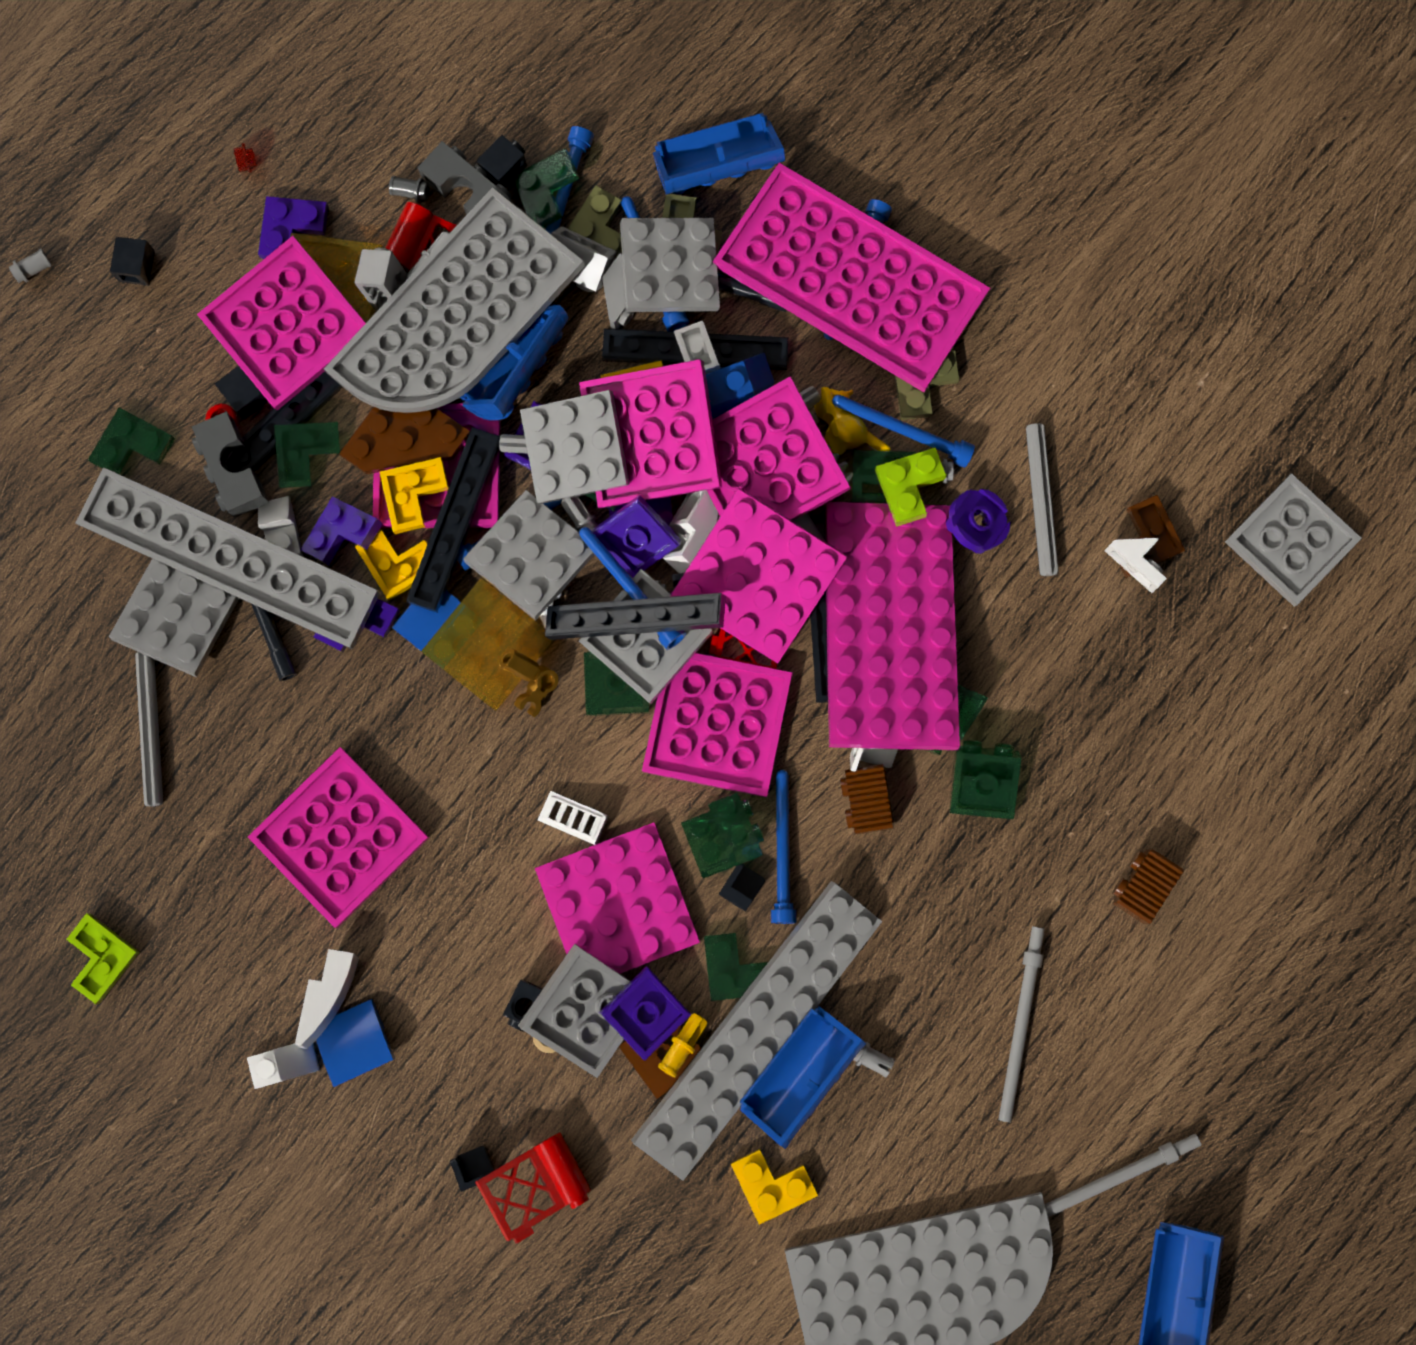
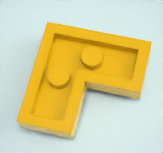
M439 457L380 471L393 533L399 534L426 527L419 497L449 489L442 458Z
M381 530L376 534L367 550L358 545L355 548L385 597L390 601L411 588L427 547V542L423 540L398 556Z
M760 1149L731 1163L759 1225L818 1196L804 1164L774 1179Z

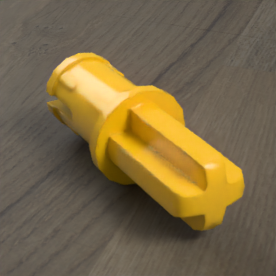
M695 1013L691 1014L678 1036L671 1039L673 1044L662 1062L659 1063L658 1068L674 1078L677 1076V1072L688 1055L695 1052L693 1047L707 1026L708 1022L703 1017Z

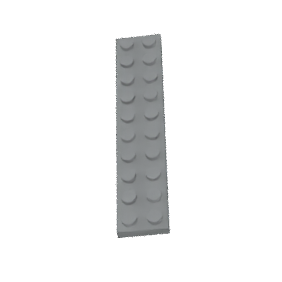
M106 468L102 469L76 521V524L350 649H354L380 595V592L374 588Z
M831 881L631 1139L633 1144L684 1181L740 1108V1100L810 1009L815 1010L882 921L836 883Z

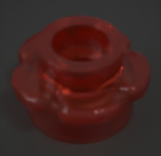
M242 143L241 147L233 148L239 173L245 171L252 173L251 167L257 166L253 148L246 149L245 143Z

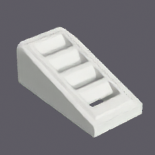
M550 791L538 821L596 845L609 816ZM558 801L562 804L555 820H552L549 816L555 802ZM567 806H570L573 809L566 825L560 822ZM581 811L584 815L576 830L572 826L578 812ZM590 816H593L596 819L589 835L583 833Z

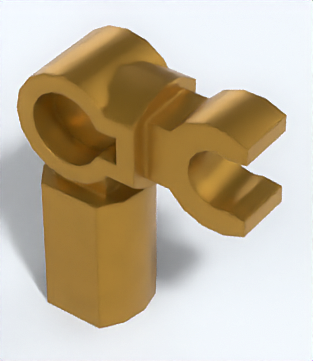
M508 648L500 660V666L529 682L526 686L528 688L527 691L517 697L514 706L523 710L525 705L531 702L527 713L535 718L541 711L542 698H546L547 694L557 687L558 675L550 668L539 665L536 661L515 649Z

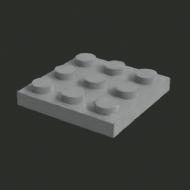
M621 218L620 231L626 312L719 310L717 265L713 263L716 257L713 218Z
M606 390L520 410L537 503L542 504L630 485L613 391Z
M1291 473L1234 531L1225 543L1295 607L1362 538Z
M525 490L463 559L468 566L536 621L595 554L582 540L579 532L543 503H537L536 498Z
M152 559L109 637L114 642L197 678L239 598Z
M640 570L634 576L633 581L648 598L671 596L643 570ZM623 589L614 601L633 599ZM684 630L686 632L685 638L670 650H666L660 643L657 632L582 637L579 642L652 704L712 635L713 630Z
M574 944L518 1026L521 1030L598 1078L624 1040L599 1012L631 981Z

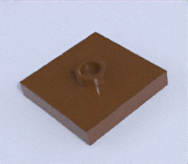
M684 1024L680 1025L645 1061L626 1041L619 1046L656 1099L671 1089L701 1050V1047L696 1042L693 1047L695 1052L688 1055L675 1078L658 1068L659 1063L662 1062L673 1044L671 1039L678 1036Z

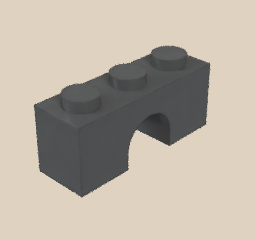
M441 141L417 167L421 178L425 182H429L430 186L444 198L457 187H468L473 190L472 196L463 205L466 215L492 187L512 203L511 193L503 185L498 183L495 186L489 181V175L479 165L471 166L466 161L467 158L464 153L454 145L450 148Z
M224 412L192 426L196 436L192 438V443L197 453L204 455L207 465L203 466L210 483L215 482L219 493L215 494L221 510L223 512L227 510L232 516L238 517L268 504L269 500L260 479L251 468L238 473H232L228 470V461L231 455L246 447L235 420L227 412Z

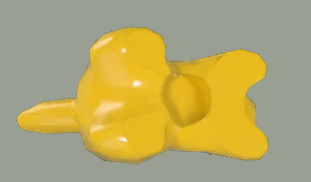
M822 387V398L814 407L818 417L829 425L824 440L827 445L831 446L830 451L832 453L842 455L847 450L857 448L864 443L869 444L877 451L889 452L891 450L889 445L867 431V427L860 417L833 405L832 399L835 395L850 398L853 390L843 391Z

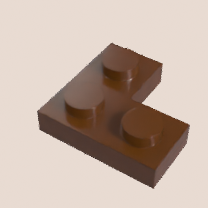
M1158 495L1127 509L1140 536L1136 539H1159L1143 556L1147 561L1150 559L1160 564L1185 551ZM1119 564L1125 578L1131 577L1132 575Z

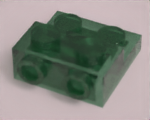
M963 741V746L960 745L959 749L954 752L949 812L952 814L1014 819L1022 759L1020 752L1014 751L1013 745L997 743L995 744V749L982 748V743L978 741Z
M738 792L709 803V812L681 822L702 879L763 855L759 845L760 842L764 841L758 823L751 825L749 818L754 816L747 798L744 800L740 799Z

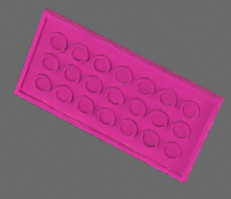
M781 163L777 164L713 260V263L717 265L719 270L922 392L926 391L990 290V287Z
M826 502V543L847 555L843 565L826 589L829 747L923 750L959 749L952 533L949 532L946 526L950 506L924 505L927 512L926 518L896 527L888 504Z

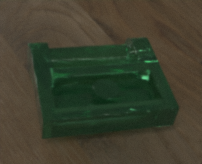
M853 450L851 503L887 504L884 493L862 492V484H880L875 472L876 466L916 454V452Z

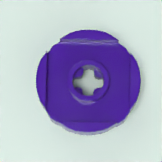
M967 490L958 496L950 506L949 518L946 520L947 529L953 533L955 538L964 547L975 553L981 554L995 548L1007 538L1010 531V522L1007 523L1005 515L1008 512L1006 505L995 493L989 490ZM980 514L983 517L981 522L985 526H979L975 522L974 516L976 517Z

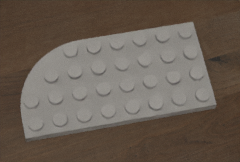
M492 187L330 361L324 370L356 398L379 409L391 412L412 413L444 406L463 396L488 373L508 351L506 346L509 343H515L585 267L584 261Z
M1039 1192L785 1249L805 1345H990L1008 1336L1021 1326L1039 1304L1050 1277L1053 1246L1043 1195Z

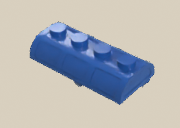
M763 113L659 141L655 146L656 152H653L658 175L666 195L671 193L681 194L687 191V189L699 185L710 186L716 183L717 180L728 177L738 178L749 171L770 169L775 164L785 161L784 147L770 120L767 119V115Z
M560 305L548 306L515 343H509L506 346L508 351L471 390L460 397L464 400L462 406L485 420L507 418L514 410L513 403L518 395L524 393L530 386L531 381L529 379L534 371L538 370L546 362V353L550 347L562 338V329L569 318L566 311Z
M820 1006L815 1008V1010L811 1008L740 1100V1111L781 1147L786 1149L866 1043Z
M1160 1222L1159 1229L1155 1230L1138 1345H1209L1222 1249L1225 1240L1224 1236L1189 1226Z

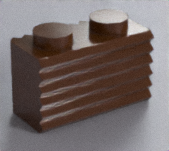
M879 764L860 767L855 772L850 769L845 770L846 777L840 778L843 797L849 796L851 809L845 810L848 829L854 828V832L857 835L895 829L885 766Z
M1152 848L1146 849L1144 853L1139 851L1129 865L1133 869L1127 880L1121 878L1112 892L1116 896L1112 903L1143 924H1151L1184 872L1183 868Z

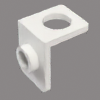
M852 748L850 753V770L856 771L859 760L875 765L883 764L886 768H891L898 749Z

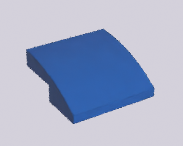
M446 590L438 613L410 604L392 628L444 669L483 620Z
M373 999L336 1015L324 1032L316 1039L333 1087L395 1059L383 1031L385 1027Z

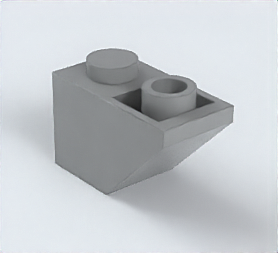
M620 253L602 277L611 329H619L621 325L626 326L634 315V312H626L622 254Z

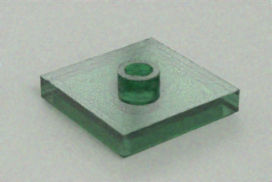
M584 652L586 716L650 713L647 700L593 653Z

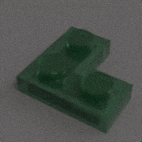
M566 148L512 176L526 215L542 228L562 218L553 192L579 179L571 155Z
M119 407L89 456L88 461L101 469L106 468L120 474L134 451L160 465L175 438Z
M338 422L274 425L279 488L310 487L309 455L340 453Z
M736 933L704 936L711 1001L741 998L768 962L739 965Z

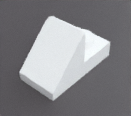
M703 321L674 331L684 362L703 360L706 374L720 369Z
M286 496L270 500L268 504L258 507V527L264 531L266 541L303 556V552L300 550L302 547L291 498Z
M1158 538L1114 540L1105 549L1109 556L1151 593L1167 579L1162 574V568L1156 562L1150 559L1147 561L1143 557L1159 540Z
M295 1044L247 1057L254 1089L320 1070L313 1044L308 1049H302Z

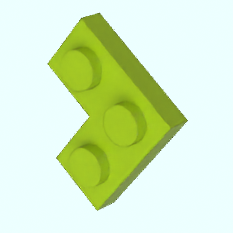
M936 448L878 465L875 469L896 527L926 518L927 512L918 488L943 481L946 478Z
M86 913L66 939L91 958L72 982L71 986L94 1004H100L140 952L92 914Z

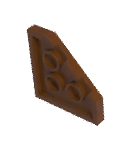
M373 407L339 455L365 474L378 473L379 470L397 468L439 457L443 461L452 460L466 443L470 431L437 408L421 412L401 413Z

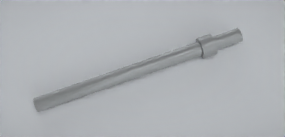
M1033 926L1028 952L1024 951L1022 964L1025 965L998 1118L1000 1121L1011 1123L1038 967L1042 968L1044 955H1041L1045 929Z
M1193 1134L1174 1144L1168 1142L1159 1146V1151L1046 1203L1047 1216H1053L1163 1163L1169 1165L1178 1161L1179 1156L1201 1146L1198 1136Z

